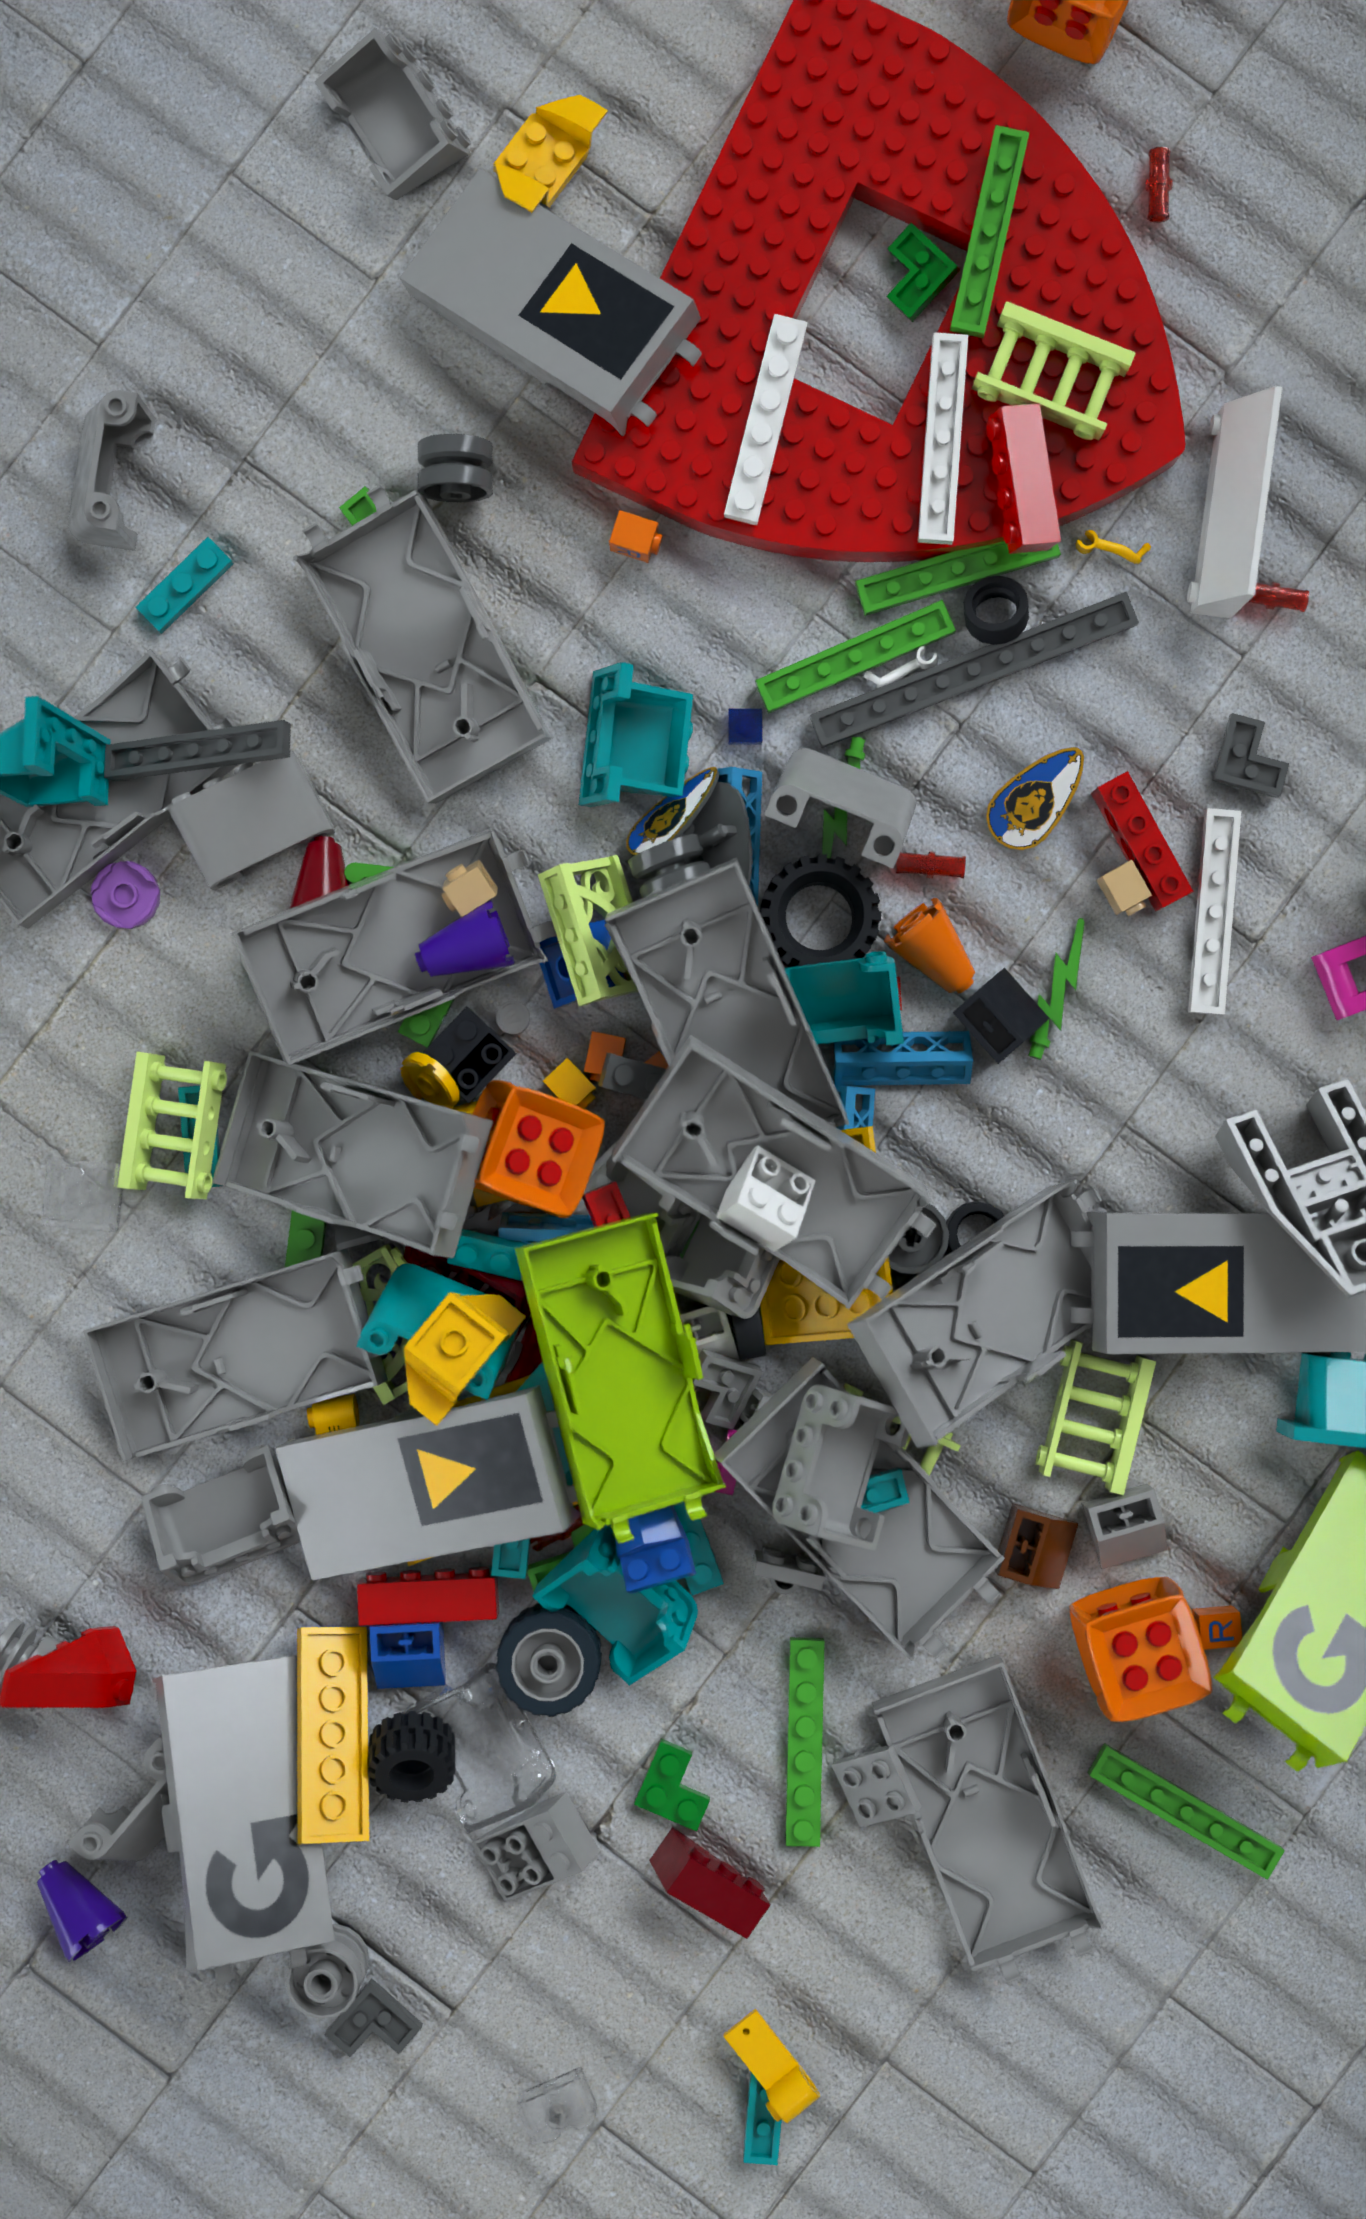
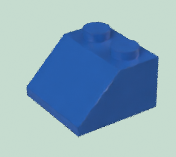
M606 919L590 922L589 926L593 938L599 941L607 951L611 936L605 927V924H607ZM557 936L539 942L540 949L548 961L539 964L554 1009L577 1002ZM617 970L619 975L625 979L623 973ZM607 975L606 980L609 988L616 986L610 976Z

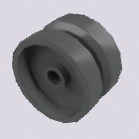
M438 434L422 438L418 442V462L425 467L418 473V492L427 499L451 503H466L484 500L493 495L492 473L485 470L493 464V446L490 441L474 435Z
M689 834L661 843L628 860L635 879L654 877L643 883L639 888L641 898L648 896L658 888L665 889L710 869L709 864L703 861L687 864L697 859L703 852L697 834Z
M931 1204L924 1206L920 1212L929 1217L936 1224V1227L928 1238L919 1230L909 1227L907 1231L912 1229L914 1238L906 1242V1239L902 1237L890 1253L889 1264L892 1269L900 1273L917 1274L924 1272L942 1259L948 1247L949 1230L945 1218Z

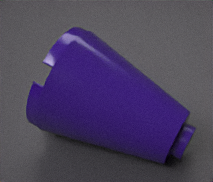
M491 899L419 944L420 951L415 953V957L421 972L428 971L429 975L433 977L515 965L513 955L506 957L507 954H510L508 950L510 945L497 910L491 913L489 909L493 908V901Z
M54 1860L39 1871L41 1878L37 1881V1885L64 1957L68 1962L72 1959L73 1961L77 1960L105 1940L104 1937L110 1932L109 1927L115 1932L127 1920L128 1917L123 1910L67 1861L58 1863L57 1860Z

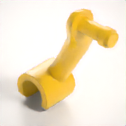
M1093 530L1085 532L1092 545H1084L1080 540H1077L1075 543L1076 549L1080 553L1087 554L1093 551L1094 548L1119 555L1135 564H1140L1142 562L1141 557L1151 550L1150 544L1145 543L1135 553L1122 544L1099 539Z

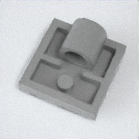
M763 1547V1551H754L752 1560L754 1575L769 1578L772 1588L776 1592L788 1595L795 1592L799 1585L822 1590L825 1579L824 1572L810 1556L797 1554L796 1559L783 1556V1551L771 1547ZM776 1580L787 1582L789 1584H780Z
M872 1743L859 1749L851 1756L837 1759L832 1764L860 1828L915 1814L922 1807L893 1744L881 1747L880 1743Z

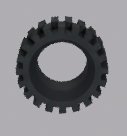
M818 854L814 858H809V855L799 858L793 864L791 862L788 863L778 875L776 874L772 878L764 893L760 913L780 960L787 968L860 959L871 949L879 932L878 926L881 921V911H879L878 904L880 900L878 893L874 894L872 881L869 877H863L858 866L855 864L850 866L844 863V858L838 856L832 859L827 858V854ZM810 886H826L836 890L845 898L851 910L852 924L847 938L842 943L830 949L814 950L801 945L794 939L786 923V909L789 901L800 890Z

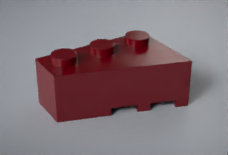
M674 1827L671 1828L649 1860L666 1893L748 1939L771 1906L763 1893L765 1888L758 1881L751 1877L746 1879L731 1865L719 1860Z

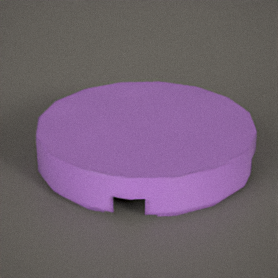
M121 861L107 865L96 875L91 886L94 911L104 922L116 928L133 929L144 925L155 915L160 904V888L156 878L147 868L135 862Z

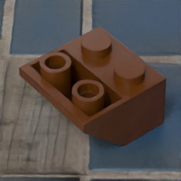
M1012 1503L998 1552L1005 1559L994 1571L998 1576L1031 1586L1059 1589L1079 1523Z

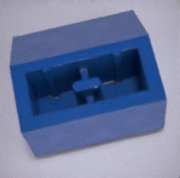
M443 1622L371 1625L369 1627L371 1664L377 1689L446 1685Z

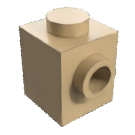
M479 859L466 868L463 864H460L445 875L447 880L443 884L442 889L444 893L441 894L448 908L452 912L457 910L461 917L497 896L498 887Z
M1133 860L1126 862L1096 880L1115 915L1123 911L1128 916L1146 907L1143 900L1152 896Z

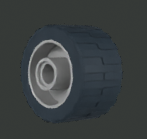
M539 1603L521 1611L517 1617L513 1618L507 1630H505L496 1655L498 1682L501 1688L504 1689L507 1698L518 1705L517 1707L521 1710L531 1712L532 1715L537 1716L547 1715L548 1717H553L562 1713L566 1714L571 1712L573 1708L579 1707L585 1702L586 1697L591 1695L600 1672L602 1658L600 1651L601 1642L597 1636L596 1629L567 1604L556 1612L548 1611Z

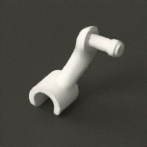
M921 646L917 651L916 659L891 671L882 678L875 676L870 671H867L864 677L876 683V688H880L900 680L919 668L926 670L936 666L937 653L933 655L931 660L924 661L921 657L926 651V646Z

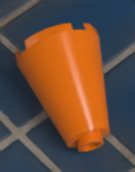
M938 898L931 899L932 906L927 907L922 903L903 917L894 926L897 931L894 937L891 938L887 934L884 942L891 950L948 993L956 991L960 994L974 983L972 977L975 974V970L943 904Z

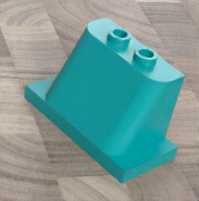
M620 662L593 671L578 805L596 807L619 802L620 792L666 797L683 796L684 777L689 767V757L687 755L688 741L693 732V724L691 722L693 694L632 682L634 664Z
M39 696L25 697L24 718L0 733V794L25 807H33L35 804L45 806L77 802H89L94 806L108 805L109 780L104 778L106 745L111 743V740Z
M1330 1352V1356L1302 1353L1295 1419L1277 1418L1276 1432L1293 1440L1366 1448V1354H1364V1360L1351 1358V1352Z

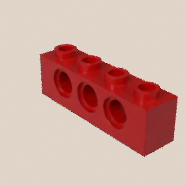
M1127 771L1097 787L1091 795L1127 861L1133 860L1152 896L1148 897L1155 912L1194 892L1129 772Z

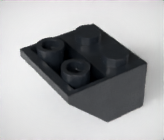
M1005 967L952 1012L998 1064L1050 1019Z
M467 1006L423 1052V1054H427L438 1061L449 1072L459 1089V1094L468 1103H471L517 1054Z

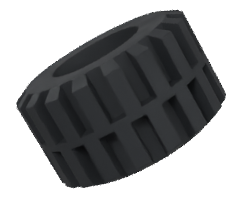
M408 1711L407 1714L399 1712L394 1714L393 1718H384L381 1724H377L373 1728V1734H370L368 1777H370V1784L376 1787V1791L379 1794H387L388 1799H400L401 1802L406 1803L408 1801L423 1802V1799H433L437 1797V1793H444L447 1790V1785L452 1784L455 1775V1734L448 1723H443L442 1718L438 1716L431 1717V1713L427 1712L422 1714L416 1713V1711Z

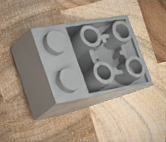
M567 1792L540 1802L472 1842L505 1902L582 1872L600 1852Z

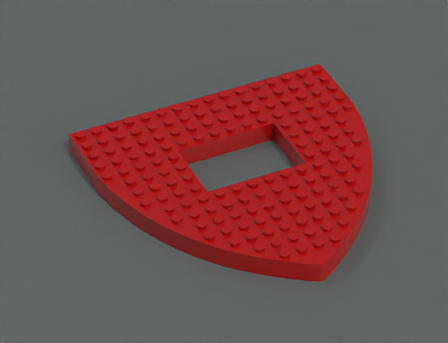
M793 0L660 276L661 280L694 299L701 319L686 340L695 345L702 355L694 366H691L682 356L675 355L642 399V402L651 407L657 414L649 427L638 418L630 416L627 419L625 435L622 436L608 421L595 413L572 459L573 473L697 532L735 544L796 557L845 562L920 561L953 551L1004 541L1003 512L997 502L999 486L997 475L994 474L992 469L993 448L992 442L987 436L986 427L988 417L1001 406L1012 405L999 400L995 402L984 400L977 395V391L971 388L978 372L987 376L1005 334L1003 328L998 327L997 324L1006 301L1136 353L1124 377L1118 375L1113 378L1097 420L1107 423L1105 431L1099 440L1094 438L1092 440L1082 439L1074 434V430L1042 418L1059 527L1116 501L1171 468L1185 450L1186 442L1173 360L1158 306L1145 271L1128 235L1106 197L1063 139L1031 105L1000 77L973 56L932 29L871 0ZM995 126L1030 132L983 338L968 335L954 541L952 545L918 542L932 344L893 425L794 378L758 525L724 518L774 314L797 319L854 198L907 224L912 223L918 229L967 251ZM959 287L937 333L960 334L950 331ZM1023 336L1017 339L1001 378L1002 382L1017 388L1021 387L1037 347L1035 341ZM1056 349L1049 352L1033 394L1050 401L1053 400L1069 360L1066 353ZM1088 362L1081 365L1065 407L1082 414L1085 413L1101 373L1098 366Z

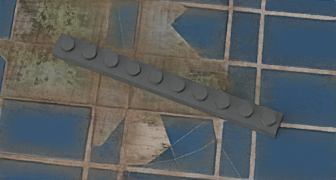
M1126 591L1026 630L1008 643L990 644L813 713L809 718L821 748H825L1133 628L1139 624V621Z

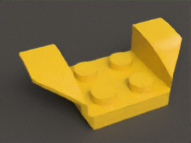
M582 95L563 98L536 107V113L531 114L493 163V171L498 175L504 197L531 213L540 202L550 208L586 160L591 147L592 133L608 110Z
M449 1292L404 1346L409 1404L435 1426H438L456 1404L460 1393L504 1340L507 1341L526 1316L501 1295L461 1296L460 1294Z

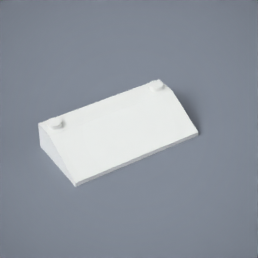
M1273 386L1224 403L1219 412L1213 414L1211 418L1209 434L1214 435L1195 582H1190L1187 593V602L1192 603L1190 613L1231 619L1255 595L1282 387Z

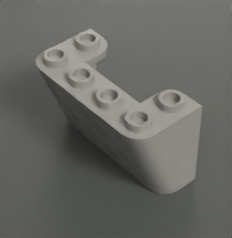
M374 28L314 82L331 109L345 116L375 161L369 169L386 196L398 200L470 155L468 146L471 145V141L460 127L456 128L450 119L453 116L451 109L443 99L440 98L438 100L434 94L435 84L424 70L420 71L414 61L417 60V56L412 48L405 41L400 44L392 33L387 35Z
M801 748L793 752L771 796L764 815L797 828L810 796L873 822L861 856L894 868L915 812L916 800L913 793L900 785L813 749ZM779 810L782 811V812H784V813H789V814H791V815H784V814L780 813ZM875 849H876L877 851L883 853V854H886V855H880V854H878V853L875 851Z
M291 750L290 758L261 761L255 765L253 763L243 764L234 770V775L224 780L221 777L212 779L203 784V790L193 795L187 792L171 800L173 805L168 809L210 889L214 891L244 877L242 870L298 843H302L306 847L309 842L314 841L315 837L329 836L336 832L301 759Z
M822 1385L811 1387L806 1392L773 1502V1515L776 1521L818 1538L876 1551L885 1516L862 1509L861 1505L880 1440L901 1447L906 1446L909 1432L900 1417L901 1425L899 1431L893 1436L890 1433L891 1421L895 1417H899L895 1408ZM869 1519L871 1531L863 1539L860 1534V1528L862 1523Z

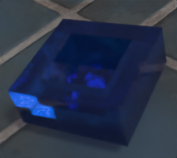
M728 709V745H762V709Z

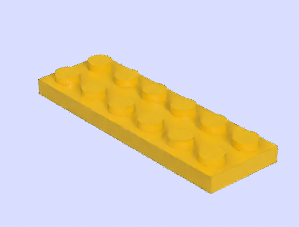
M300 1627L297 1629V1844L369 1841L367 1627Z

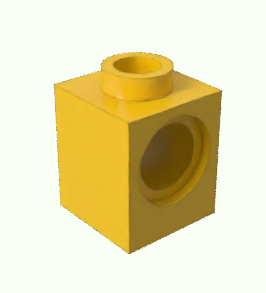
M566 1058L543 1080L560 1100L583 1109L596 1098L592 1092L597 1088L569 1058Z

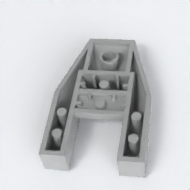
M1348 1078L1318 1088L1306 1104L1331 1153L1329 1156L1287 1170L1257 1109L1226 1119L1215 1137L1230 1167L1267 1212L1347 1297H1351L1366 1291V1111Z

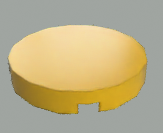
M414 1052L401 1063L404 1065L400 1068L401 1077L415 1098L420 1100L423 1097L429 1103L450 1109L460 1100L459 1089L454 1079L432 1057L420 1052Z

